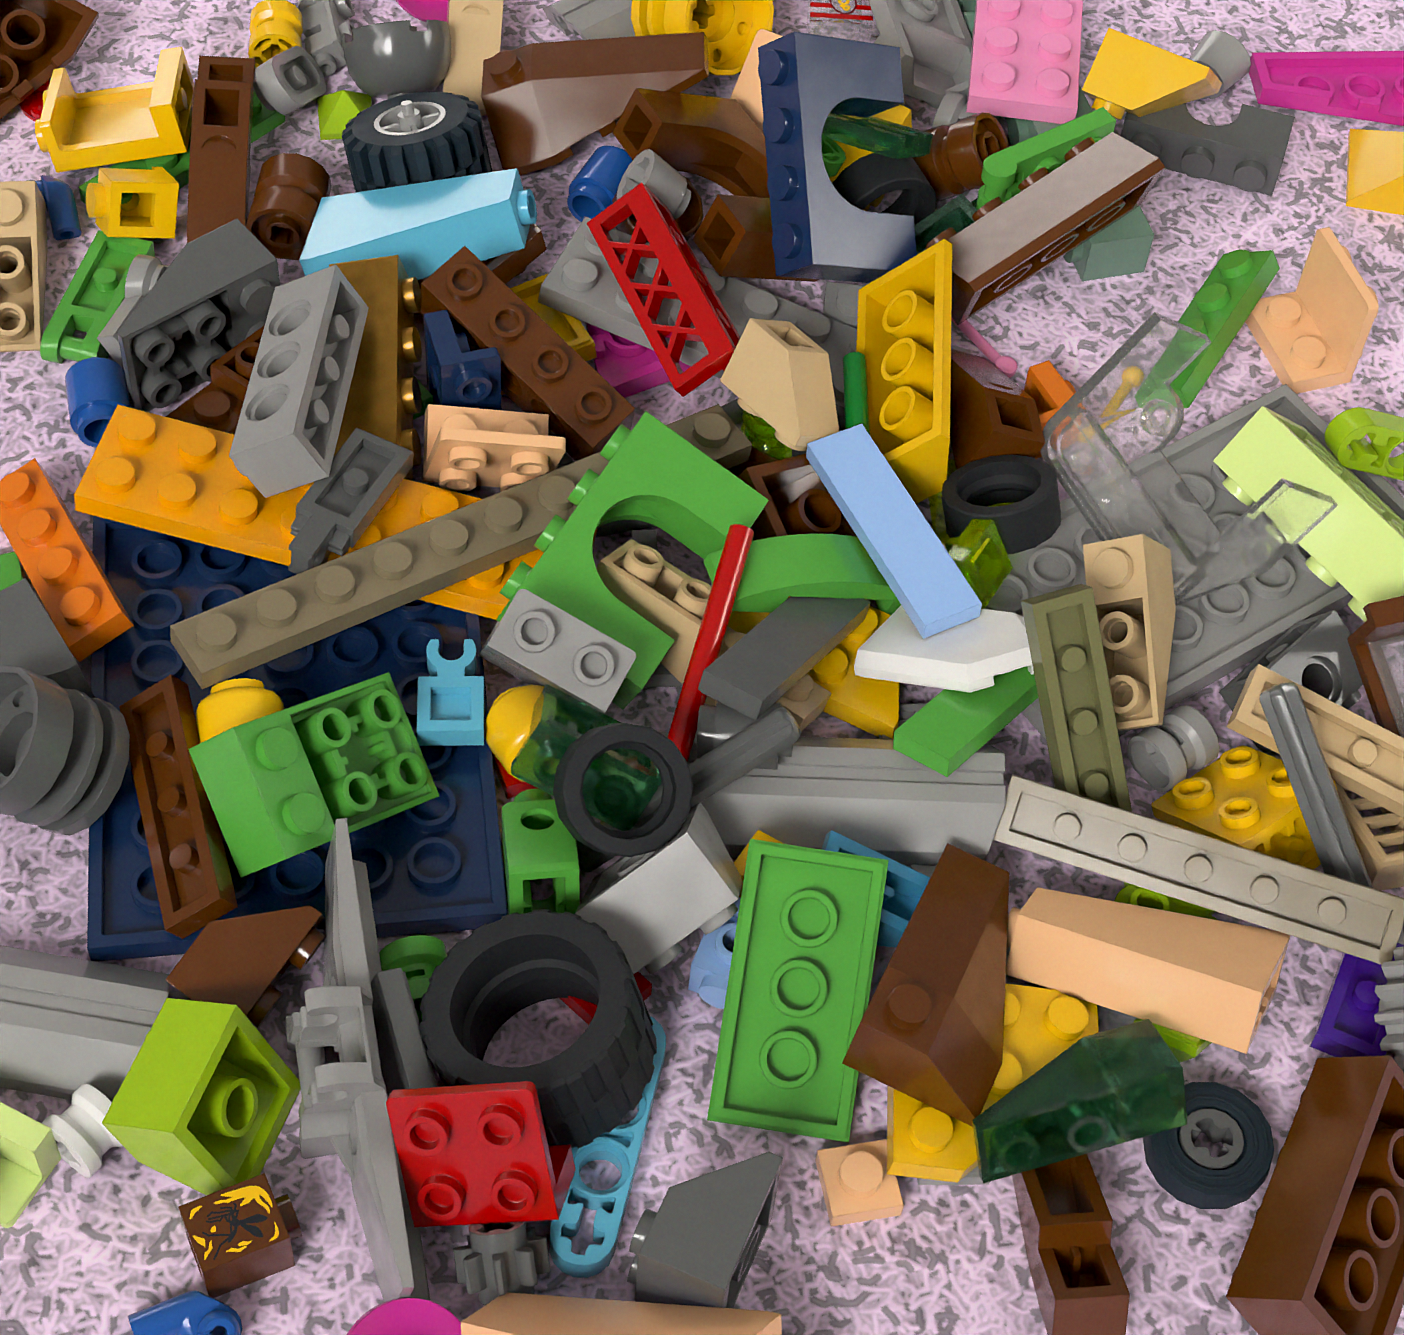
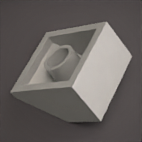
M699 803L690 809L676 836L659 849L634 857L623 856L595 876L575 914L580 915L583 920L589 923L595 922L607 931L612 941H617L625 953L633 974L643 967L646 968L649 974H653L679 955L683 948L678 942L699 927L705 935L709 934L726 923L738 911L734 902L739 898L743 880L711 817L704 806Z

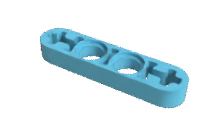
M651 1016L652 1029L656 1036L657 1053L653 1058L655 1068L651 1081L646 1084L642 1092L643 1097L636 1106L638 1111L636 1117L627 1124L618 1125L609 1133H603L593 1139L594 1142L579 1149L577 1147L572 1148L576 1170L559 1220H552L549 1242V1252L553 1263L563 1273L572 1277L588 1278L601 1273L609 1266L615 1253L665 1059L666 1035L662 1025ZM606 1160L613 1163L619 1169L621 1178L610 1189L594 1190L582 1182L579 1173L588 1162ZM584 1206L591 1210H597L593 1223V1241L602 1245L591 1244L586 1249L585 1255H578L572 1252V1241L563 1236L573 1237L577 1235L583 1217ZM606 1210H613V1212L608 1213Z

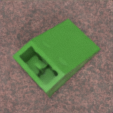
M389 672L233 727L188 749L240 877L331 841L336 819L347 818L348 831L351 833L439 797Z

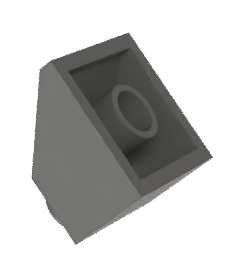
M766 1152L669 1187L658 1212L646 1208L637 1224L629 1248V1252L634 1253L635 1257L629 1270L627 1282L636 1285L635 1302L733 1308L772 1219L783 1157Z

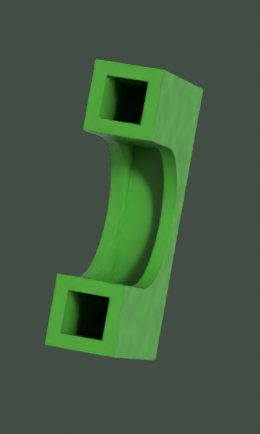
M645 411L632 431L622 423L600 452V455L607 459L609 463L600 475L589 468L567 498L568 501L577 506L567 521L557 514L552 518L534 544L536 548L543 552L536 565L532 568L522 561L499 592L510 601L496 619L500 622L518 590L526 589L632 649L636 653V659L612 700V703L622 710L643 689L675 640L622 603L605 586L597 572L593 558L592 544L595 530L606 523L617 520L643 521L667 532L705 560L709 553L723 549L730 525L740 524L751 528L769 501L647 411Z

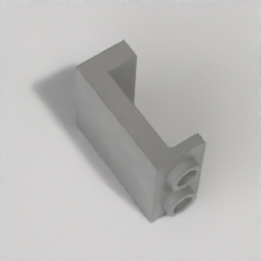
M526 589L518 590L501 621L496 623L478 655L529 685L545 686L555 693L563 704L588 718H593L607 711L636 659V653L632 649Z

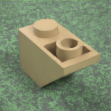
M750 318L720 382L739 397L737 403L743 410L763 418L776 430L774 433L776 439L789 448L806 451L807 443L839 432L828 353L791 322Z

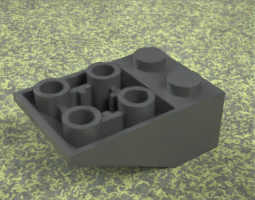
M238 219L187 243L117 332L131 408L149 412L154 408H164L172 404L179 395L206 381L211 382L210 365L265 325L275 287L280 286L278 262L268 249Z

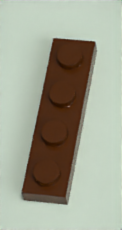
M170 674L120 705L119 709L124 716L130 734L129 758L165 931L184 939L206 926L208 922L215 921L237 908L238 905L221 829L188 750L200 744L188 684Z

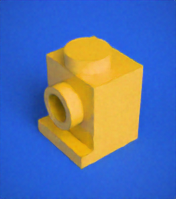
M152 167V170L99 168L98 183H89L87 186V214L90 218H96V225L107 237L175 239L179 183L163 167ZM122 193H133L132 199L129 202L121 204Z

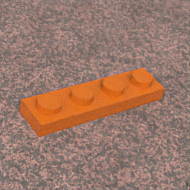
M34 458L2 478L0 481V525L53 624L70 652L81 662L134 625L49 475Z

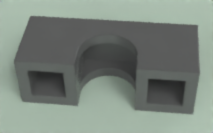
M1186 103L1141 117L1127 112L1121 137L1158 157L1167 170L1183 173L1192 178H1203L1238 187L1247 192H1258L1272 196L1295 117L1242 104L1239 116L1234 122L1223 126L1204 124L1192 117L1187 110Z

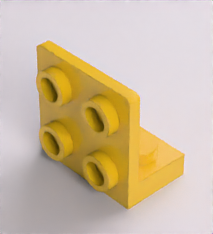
M1240 745L1227 750L1219 759L1192 777L1182 780L1172 790L1151 803L1153 815L1166 823L1311 869L1321 865L1282 760L1251 747Z

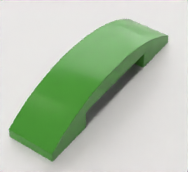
M796 534L752 541L732 611L772 613L789 596L870 599L876 601L879 610L890 615L901 604L858 537L838 534ZM723 549L709 553L703 562L712 584Z

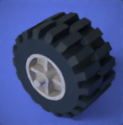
M417 92L396 96L361 111L345 125L346 129L342 131V140L355 193L492 172L479 107L474 101H469V98L463 95H455L448 92Z

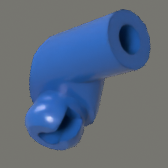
M41 175V180H36L35 182L46 202L54 239L78 238L81 236L82 231L72 189L68 184L50 175Z

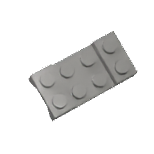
M868 0L876 21V27L880 33L874 43L900 47L903 94L923 100L938 109L943 97L949 90L964 95L967 98L972 38L957 0Z

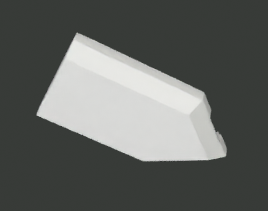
M901 605L858 649L854 663L855 675L860 677L969 693L994 686V675L1008 673L1028 666L1030 674H1034L1024 617L1013 612L981 609L980 617L923 639Z

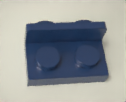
M447 310L424 314L427 390L433 396V404L502 410L501 358L498 349L491 347L470 351L466 334L464 332L455 333Z

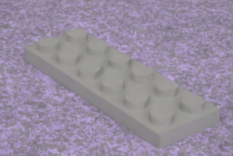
M585 217L542 283L538 302L653 350L587 225V222L591 219ZM614 228L609 231L613 242L630 243L631 235ZM641 257L634 277L635 283L652 284L659 263L657 258ZM700 264L740 338L750 318L787 321L793 323L824 349L829 355L835 404L844 407L842 360L846 354L856 352V328L733 277H720L715 269ZM643 296L645 302L648 296ZM663 298L656 319L657 324L674 326L682 304L681 301ZM691 323L690 328H695L693 323ZM665 338L669 344L670 338ZM686 340L680 361L692 366L709 354L703 342ZM720 370L713 376L721 378L724 371Z

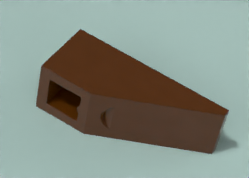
M951 349L950 441L956 469L969 462L989 456L1019 455L1035 458L1046 444L1035 399L986 358Z

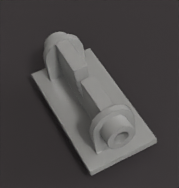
M299 0L297 8L300 10L303 18L306 51L316 61L324 77L330 76L336 69L346 65L341 35L343 33L352 35L354 26L348 18L355 16L353 5L350 0Z

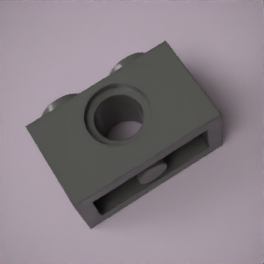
M1336 610L1297 622L1222 688L1219 693L1233 712L1249 673L1260 664L1349 709L1360 700L1362 695L1358 689L1363 685L1347 640L1351 633ZM1253 741L1256 747L1263 753L1272 751Z

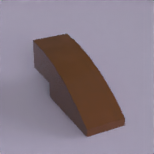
M1077 1127L1018 1131L1006 1141L1027 1260L1047 1334L1126 1335L1130 1293L1110 1244L1113 1219Z

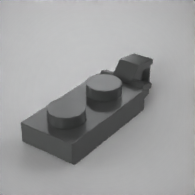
M356 428L333 457L329 477L315 481L296 505V518L291 525L292 530L290 533L295 538L289 544L291 564L288 566V570L296 574L302 573L326 563L331 552L343 556L348 552L349 547L353 548L413 467L414 452Z

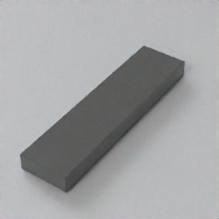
M790 596L704 669L698 690L741 714L757 720L864 621L871 602L864 598L844 599Z

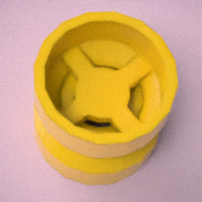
M263 0L255 5L250 15L249 29L251 35L248 55L249 58L255 59L256 68L275 55L294 46L302 48L303 18L300 10L294 4L287 0Z

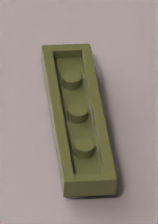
M1077 584L1022 600L1021 606L1055 788L1132 812L1093 588Z

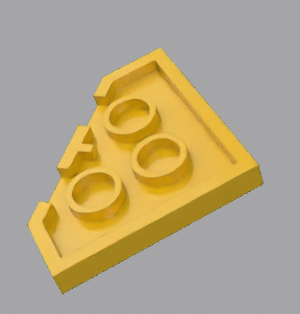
M1005 983L1002 1065L977 1123L972 1127L887 1085V1174L956 1183L963 1179L978 1166L986 1155L1004 1140L1008 1141L1039 1115L1050 1101L1093 1069L1100 1058L1097 1004L1054 989Z

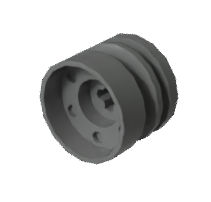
M14 666L0 667V814L14 816L20 822L37 825L40 829L56 834L70 836L89 828L108 809L117 794L129 761L130 734L123 714L109 702L99 698H91L79 690L63 689L56 681L24 668Z

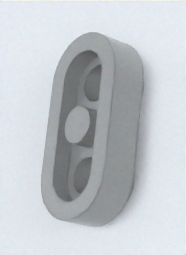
M294 46L275 55L255 70L256 82L254 83V89L257 97L267 109L271 111L276 110L283 115H289L326 92V81L320 67L313 57L299 46Z

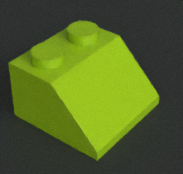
M166 998L120 1089L115 1095L102 1124L138 1162L202 1194L209 1195L261 1174L301 1089L300 1080L237 1005Z

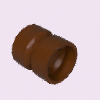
M982 112L960 119L950 126L940 125L916 133L909 141L907 154L911 155L936 192V202L962 195L967 189H980V187L985 185L981 179L984 160L988 156L1008 148L1009 144L1004 130L997 119L990 113Z
M281 153L271 156L262 164L246 228L275 258L300 259L321 198L330 196L332 188L330 175L318 162L297 153Z

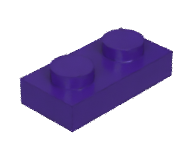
M1397 943L1396 948L1404 947V945L1401 943ZM1343 952L1310 1047L1334 1057L1386 1055L1387 1051H1382L1380 1047L1382 1039L1387 1035L1385 1025L1376 1023L1374 1014L1379 1012L1380 998L1375 993L1376 985H1386L1388 982L1384 976L1381 964Z

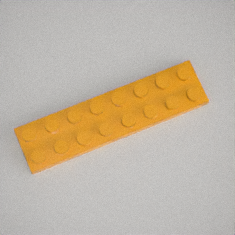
M117 404L74 493L75 511L289 566L291 564L289 544L295 538L290 533L292 530L291 525L296 518V505L314 482L265 498L253 483L237 470L233 460L229 457L234 434ZM403 479L354 547H349L346 554L482 499ZM597 529L594 533L592 548L595 544ZM536 549L418 600L496 620L510 601L499 593L522 561L533 568L543 555V552ZM331 552L327 562L341 556Z

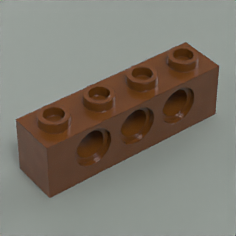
M466 246L462 247L421 283V313L424 315L426 313L447 310L455 333L464 332L466 334L470 351L491 347L497 348L501 358V390L524 412L549 414L548 435L564 437L566 439V453L575 461L601 452L621 423L631 430L636 408Z

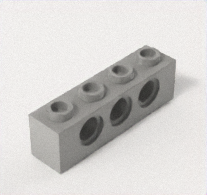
M337 265L277 286L273 293L229 457L233 460L237 470L243 476H246L265 498L327 478L330 474L369 309Z

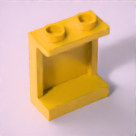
M175 47L160 51L153 82L76 93L73 90L66 68L53 69L48 90L43 91V110L40 119L35 121V134L41 151L43 153L49 152L56 172L187 152L192 125L194 82L183 48Z

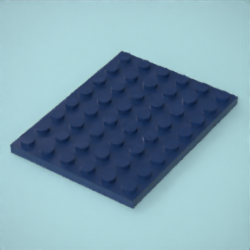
M454 491L467 495V491ZM93 516L92 553L134 625L91 654V690L95 698L111 703L120 711V705L171 674L188 684L196 719L198 704L211 694L210 690L214 685L201 689L171 643L170 625L297 574L289 571L288 566ZM418 599L226 679L249 678L262 681L265 689L275 692L281 698L284 709L389 672L417 740L418 677L430 676L427 669L426 653L429 641L431 639H438L440 656L446 660H456L464 653V639H472L476 646L477 661L476 671L473 676H484V722L488 715L483 658L478 656L482 650L479 615ZM485 737L484 745L419 746L439 797L349 833L352 859L366 863L377 938L475 930L485 923L487 925L502 919V916L507 915L492 751ZM130 758L117 794L108 809L89 827L87 950L90 960L95 962L182 955L186 953L205 928L204 926L184 939L165 931ZM221 831L238 907L216 920L309 905L322 913L325 918V863L331 841L240 877ZM325 919L322 921V923H321V924L319 925V927L317 928V930H319V931L322 932L323 934H324Z

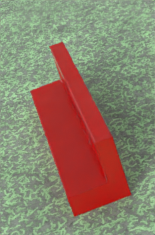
M641 182L588 221L587 225L674 389L684 397L720 370L725 371L740 340V336L669 208ZM634 214L637 222L630 243L613 242L609 231ZM641 257L657 258L659 260L652 284L635 283L634 281ZM643 296H648L646 302ZM663 298L677 299L682 303L674 326L659 325L656 322ZM691 323H693L695 328H690ZM665 338H670L669 344ZM685 341L703 342L709 354L683 372L679 365V360Z

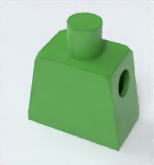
M541 789L522 791L514 798L513 802H508L502 806L503 863L508 915L516 912L522 914L543 909H550L551 912L556 913L569 912L575 914L580 905L579 861L576 840L558 817L555 800L548 792ZM552 878L554 893L544 900L532 899L530 880Z

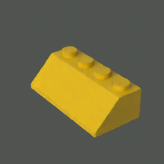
M945 239L858 290L856 352H860L866 357L870 436L915 504L941 492L942 485L947 480L950 444L952 244Z

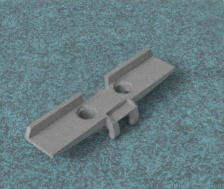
M341 818L335 821L325 863L324 935H326V938L324 939V983L322 987L306 990L304 992L306 1006L301 1007L299 1012H292L291 1016H286L287 1049L296 1052L302 1095L298 1111L300 1121V1153L304 1159L338 1154L351 1177L354 1199L383 1301L386 1302L399 1298H420L430 1301L420 1227H414L386 1107V1087L382 1080L375 1032L371 981L376 973L382 971L367 867L366 863L352 859L347 818ZM334 1046L335 1052L339 1053L340 1062L326 1064L324 1047Z

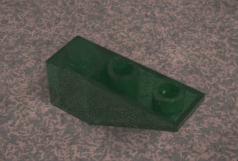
M1146 1019L1082 1037L972 1120L979 1175L983 1184L1187 1125L1183 1067L1152 1022Z

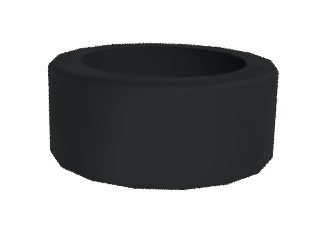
M898 150L877 151L861 157L842 170L832 183L847 202L861 210H864L868 204L881 195L894 190H902V193L895 202L881 213L914 216L915 239L930 224L936 209V192L911 155Z
M1000 455L972 461L952 472L942 485L941 498L946 533L955 546L970 553L996 556L1029 550L1050 539L1061 525L1057 475L1047 463L1033 457ZM1000 503H1012L1006 506L988 507Z
M613 723L590 729L572 742L557 765L553 787L558 817L574 839L596 852L624 857H634L656 851L676 836L689 814L693 791L688 763L673 741L651 727L628 723ZM618 748L637 750L650 758L660 773L663 786L661 803L653 817L639 828L627 831L610 830L596 822L585 806L582 793L584 776L592 762L606 751Z

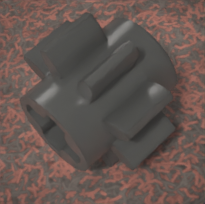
M525 1221L471 1224L469 1226L470 1235L467 1236L468 1245L453 1248L458 1284H466L468 1294L478 1293L479 1302L483 1305H487L498 1296L505 1295L507 1292L534 1294V1286L538 1284L537 1275L551 1271L546 1236H536L535 1227L526 1228Z

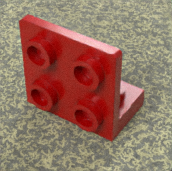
M522 1081L391 1091L386 1101V1107L414 1227L559 1220L576 1169L571 1145L548 1146L538 1094L534 1083Z

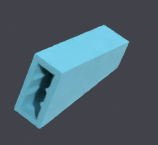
M517 168L322 197L299 261L306 276L328 268L329 264L398 255L408 277H416L417 280L433 274L464 246L480 261L525 248L530 224H535L537 221L535 198L530 189H523Z

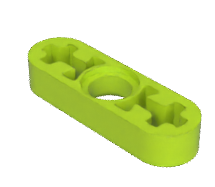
M1355 407L1341 412L1329 423L1324 435L1325 443L1342 466L1404 481V453L1396 457H1389L1391 451L1404 442V417L1363 407ZM1366 434L1370 438L1371 443H1369L1367 439L1364 438Z

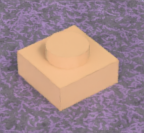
M887 1139L817 1150L815 1162L831 1227L900 1216L902 1214L904 1204L897 1176L887 1174Z

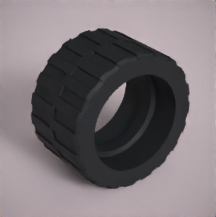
M550 909L533 910V912L522 914L516 912L502 916V919L487 925L485 923L472 931L469 937L462 942H457L446 953L447 957L440 966H436L429 978V987L427 992L423 994L421 1001L422 1022L419 1024L421 1039L427 1047L426 1053L445 1087L522 1081L534 1083L538 1094L548 1146L571 1145V1148L577 1147L579 1149L594 1142L593 1139L603 1133L611 1132L622 1123L621 1119L630 1110L635 1109L643 1097L642 1092L646 1084L650 1083L655 1068L653 1058L657 1053L656 1036L652 1029V1020L625 953L617 941H612L609 938L605 929L595 922L589 923L583 920L580 915L569 912L556 913L551 912ZM568 996L597 1005L595 1015L585 1032L574 1044L559 1055L544 1062L524 1067H501L483 1062L487 1047L495 1033L508 1019L522 1009L541 1001L568 998Z

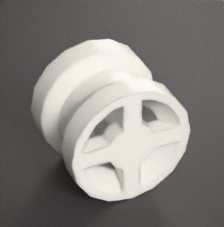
M82 1084L72 1094L71 1106L62 1114H50L42 1124L51 1128L61 1158L79 1174L90 1178L101 1168L102 1156L111 1147H123V1145L102 1124L112 1102L93 1086Z

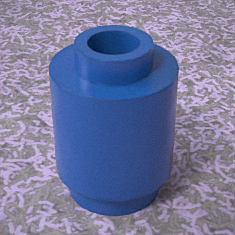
M609 145L597 148L571 182L567 205L572 215L580 222L585 217L594 218L613 204L612 200L618 190L622 176L633 161L625 150Z
M91 357L81 360L69 368L65 375V386L70 425L73 431L78 434L79 439L83 443L97 447L117 404L130 408L124 369L113 360Z

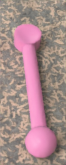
M951 317V321L995 367L1008 378L1015 375L1017 363L1013 358L1001 356L967 320L957 325Z

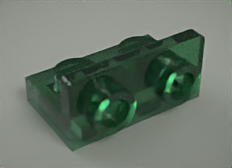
M546 684L534 704L529 736L512 762L511 774L554 796L553 787L556 768L569 745L590 729L621 722ZM618 748L606 751L592 762L584 776L582 793L585 806L592 816L621 831H627L633 828L662 782L660 773L650 758L637 750Z

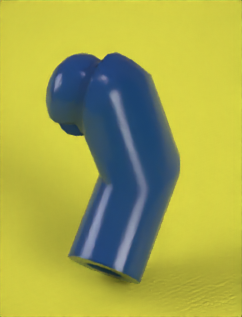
M196 1290L185 1292L128 1315L134 1335H241L242 1322L234 1309Z

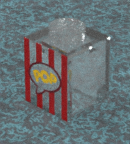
M808 0L806 33L868 43H870V40H876L880 35L868 0Z

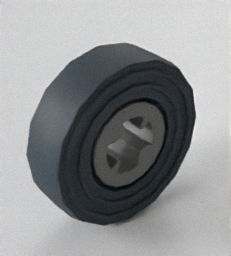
M1190 1082L1168 1092L1153 1108L1143 1136L1146 1164L1157 1183L1178 1201L1199 1209H1227L1247 1201L1266 1180L1274 1155L1271 1126L1260 1108L1239 1090L1217 1082ZM1200 1133H1205L1208 1140L1212 1143L1222 1142L1223 1146L1217 1157H1212L1207 1147L1195 1148L1194 1144Z

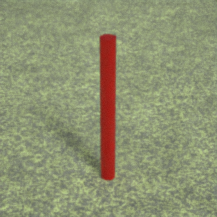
M732 524L729 527L667 736L676 745L687 763L697 732L700 705H705L707 695L698 690V686L704 669L719 657L754 536L752 529L740 524Z

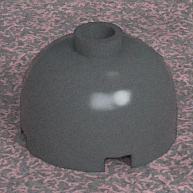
M410 20L357 27L352 29V35L343 33L341 35L348 72L356 85L371 97L390 99L410 93L434 91L444 81L451 63L449 24L439 20H426L428 31H417V27L411 26Z

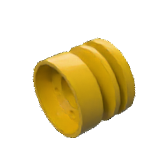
M632 0L631 21L635 36L704 32L708 38L709 74L717 76L735 75L741 72L757 31L764 29L772 32L774 5L772 0Z

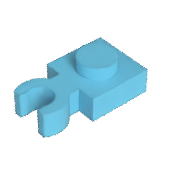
M431 639L427 645V669L430 676L418 677L417 742L419 746L484 745V676H473L476 671L477 661L476 646L472 639H464V653L456 660H446L440 656L438 639Z

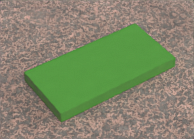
M750 839L708 1110V1121L849 1142L859 1071L842 1064L869 1003L889 860Z

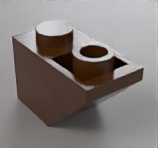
M309 905L210 921L165 981L193 1001L237 1005L256 1028H259L283 996V993L274 986L288 967L292 964L299 970H302L323 943L326 935L317 930V928L325 918L322 913Z

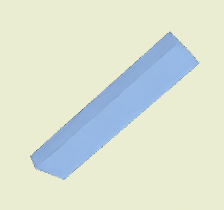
M863 424L807 443L806 458L922 638H927L980 617L982 602Z

